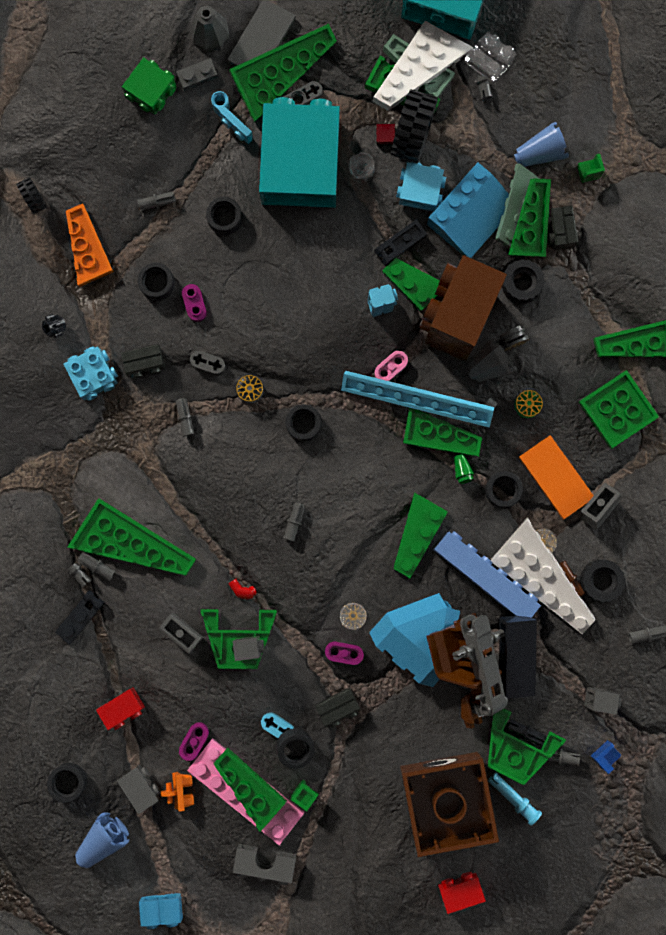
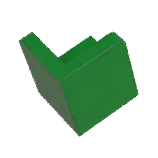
M596 154L593 160L580 162L577 165L582 183L600 179L605 172L601 154Z
M302 780L291 795V800L305 811H308L319 794L306 785L305 780Z

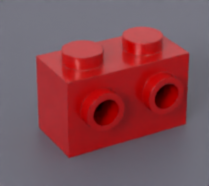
M134 687L96 709L107 730L111 728L117 730L125 725L124 720L130 717L133 720L142 714L140 710L145 708Z
M466 872L460 878L454 880L453 878H448L438 885L447 914L486 902L476 873Z

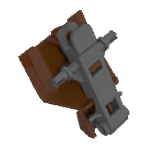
M476 613L453 622V625L426 636L436 676L440 680L471 688V692L461 699V718L464 720L466 728L471 729L475 727L474 723H483L482 717L492 716L505 709L508 704L500 677L502 671L498 668L494 651V644L498 642V639L505 636L503 634L504 631L499 629L496 632H491L488 617L486 615L477 617Z

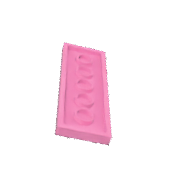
M212 738L187 771L256 826L253 819L246 813L242 803L235 797L234 791L227 785L214 766V762L226 749ZM277 791L287 801L263 828L262 832L280 845L304 812Z

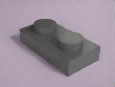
M211 58L176 71L184 91L218 78Z

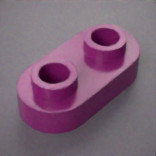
M189 284L182 290L186 311L192 321L200 322L205 319L207 314L202 293L198 286ZM189 291H194V295L189 296ZM196 308L200 309L198 314H194L193 310Z
M333 641L325 648L326 657L334 662L357 665L364 657L363 650L353 644ZM334 647L339 650L336 655L331 653V649ZM352 651H356L358 653L356 658H352L350 656V653Z
M197 722L190 727L179 748V754L182 759L191 761L198 756L209 735V729L206 724ZM196 729H201L203 734L197 735ZM188 746L193 748L192 753L187 752L186 748Z

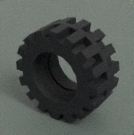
M30 177L16 184L33 214L47 208Z

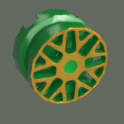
M532 390L520 393L514 401V410L517 412V415L526 419L536 416L543 406L541 396Z

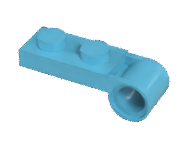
M222 91L215 92L211 97L215 113L222 119V124L226 128H231L235 131L234 134L240 141L244 140L249 144L253 140L252 131L229 111L230 105L226 93ZM219 101L225 102L223 105H217Z

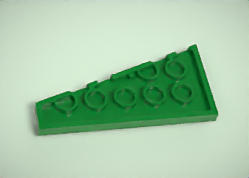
M329 24L229 70L254 123L263 115L264 103L273 104L275 98L281 97L337 42Z
M98 498L68 545V548L182 575H187L197 560L100 498Z

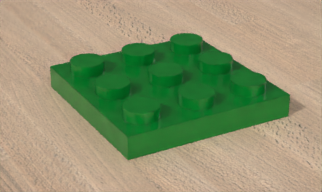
M627 370L578 402L610 449L659 418Z

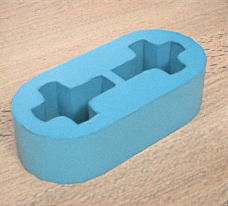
M272 712L266 713L261 720L262 728L277 738L283 733L279 727L285 730L287 727L290 729L294 728L292 724ZM270 717H273V722L278 726H266L267 721L265 719H270Z

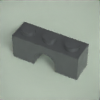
M238 844L233 873H236L238 877L248 878L253 876L259 881L275 880L280 885L292 883L297 854L277 851L275 861L270 865H263L257 859L258 847Z

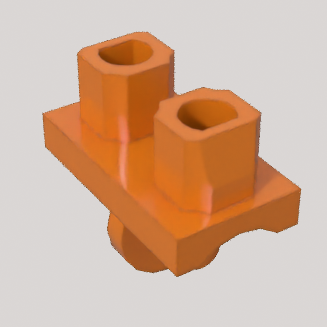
M173 772V789L172 782L166 783V790L161 791V796L167 797L168 804L173 803L174 796L175 809H178V812L185 811V807L194 805L193 794H183V787L192 786V776L190 774Z

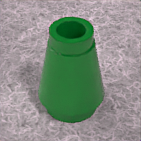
M465 455L455 456L456 480H458L459 484L472 482L474 480V473Z

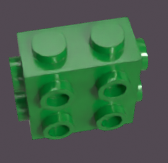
M143 57L122 85V89L127 100L132 103L135 101L142 110L147 113L150 111L155 115L158 110L163 109L166 99L174 94L176 83L171 72L168 70L163 71L153 60L148 61Z

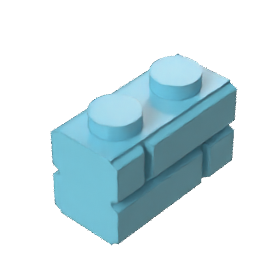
M389 284L381 286L380 289L377 287L369 290L368 305L373 317L382 315V312L384 314L392 312L394 305H397V292Z

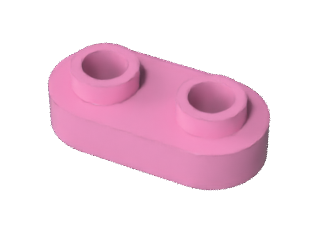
M395 351L376 367L375 378L391 381L407 366V355L402 351ZM395 359H400L402 363L396 364ZM386 371L388 375L383 377L380 373Z

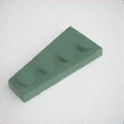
M393 34L384 45L383 52L394 63H397L409 43ZM447 68L446 71L429 83L423 84L420 88L426 94L439 98L454 78L455 72Z
M520 163L515 165V175L510 183L509 197L506 198L504 205L506 208L504 215L501 216L495 238L509 249L530 179H540Z

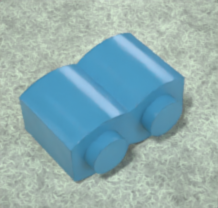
M179 893L141 897L139 901L141 926H145L147 929H155L160 924L166 925V927H175L183 919L181 894Z

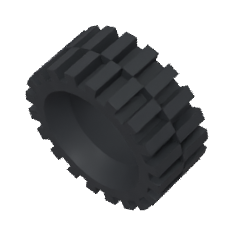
M412 89L409 90L395 132L391 156L418 164L431 127L438 97Z

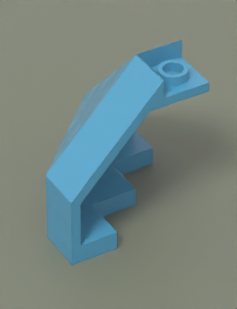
M438 593L386 613L369 633L376 647L382 652L386 650L393 656L392 661L401 669L405 670L407 668L415 675L413 677L415 681L419 684L433 687L440 679L435 674L426 636L453 625L454 621L459 620L460 611L452 609L451 605L444 601Z

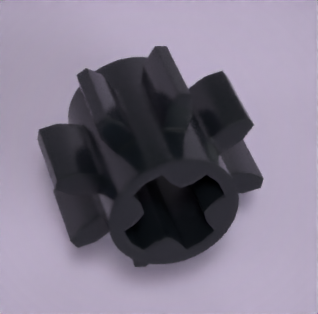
M52 313L45 316L46 320L42 321L43 332L49 337L54 336L57 338L62 336V332L66 328L65 320L58 314L54 316Z

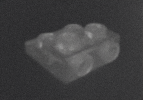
M487 32L466 55L464 62L494 83L512 64L517 54L511 46H506L500 42L497 35H491Z

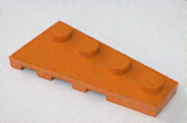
M82 203L66 210L78 286L81 287L113 273L114 271L84 204Z

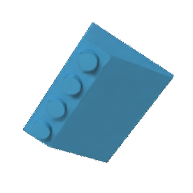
M477 162L429 216L427 225L462 255L472 258L499 227L509 193L487 169Z

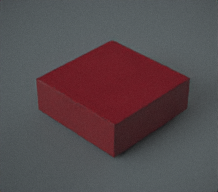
M376 124V144H393L395 124Z

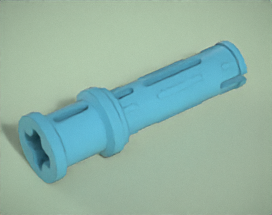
M497 772L488 779V782L515 807V812L520 813L528 820L530 826L540 818L542 812L540 810L537 811L527 798H522Z

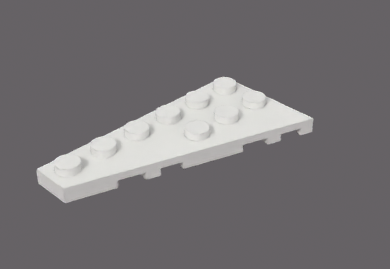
M425 21L373 97L372 102L388 111L405 100L410 89L419 90V87L423 84L429 83L446 71L447 67L460 61L461 57L470 54L473 47Z
M527 517L492 557L491 561L583 634L595 621V617L583 599L579 597L575 587L569 582L565 572L551 551L542 542L540 535L534 530Z

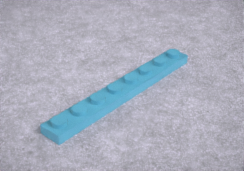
M345 371L343 375L341 391L490 427L495 407Z

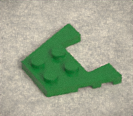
M201 609V615L218 669H257L261 657L235 661L233 640L259 636L260 640L264 641L265 648L277 610H259V630H219V609Z
M503 709L493 715L488 767L525 785L541 766L565 743L566 739L549 731L542 748L538 749L503 731L512 713L507 709Z

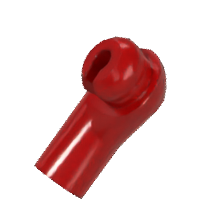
M237 579L228 583L238 598L249 600L257 594L255 587H242Z

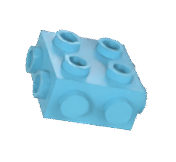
M407 162L406 169L402 168L400 180H403L402 187L398 186L396 196L400 198L399 205L434 212L436 207L441 204L443 197L439 193L440 188L445 187L446 177H443L444 170L434 165L428 167L423 166L419 162L418 164Z
M98 346L90 347L82 355H74L67 359L68 362L64 363L80 398L83 400H92L98 396V393L110 391L115 388L114 385L118 384L116 380L118 374L115 368H110L107 362L110 360L108 354Z

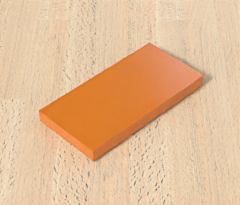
M551 435L518 457L563 520L587 504L594 496Z

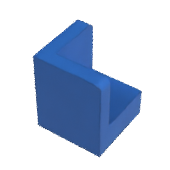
M607 740L591 757L604 772L609 774L614 770L611 765L621 757V754Z

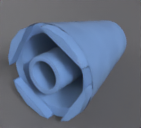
M556 122L551 123L516 149L517 153L514 154L517 164L520 163L526 167L563 160L569 157L568 152L564 154L566 143L560 128H556Z
M103 812L97 817L75 854L76 862L80 867L89 868L126 846L129 842V839L127 840L129 832L119 818L115 817L113 819L109 817L111 814L108 812Z

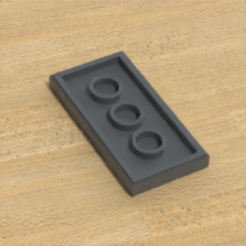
M262 0L230 54L228 63L238 66L279 47L294 23L296 15L268 0Z

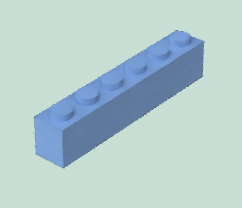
M447 532L433 551L511 614L532 618L541 606L537 603L539 600L530 592L527 595L522 591L523 586L515 580L511 582L506 578L508 576L506 572L500 568L496 570L491 566L493 562L485 556L481 558L476 553L478 550L471 544L465 545L461 541L463 538L456 532Z

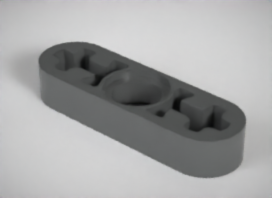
M313 81L284 97L293 99L296 96H301L303 102L296 105H310L312 100L322 97V86L320 83ZM311 89L317 90V94L311 93Z

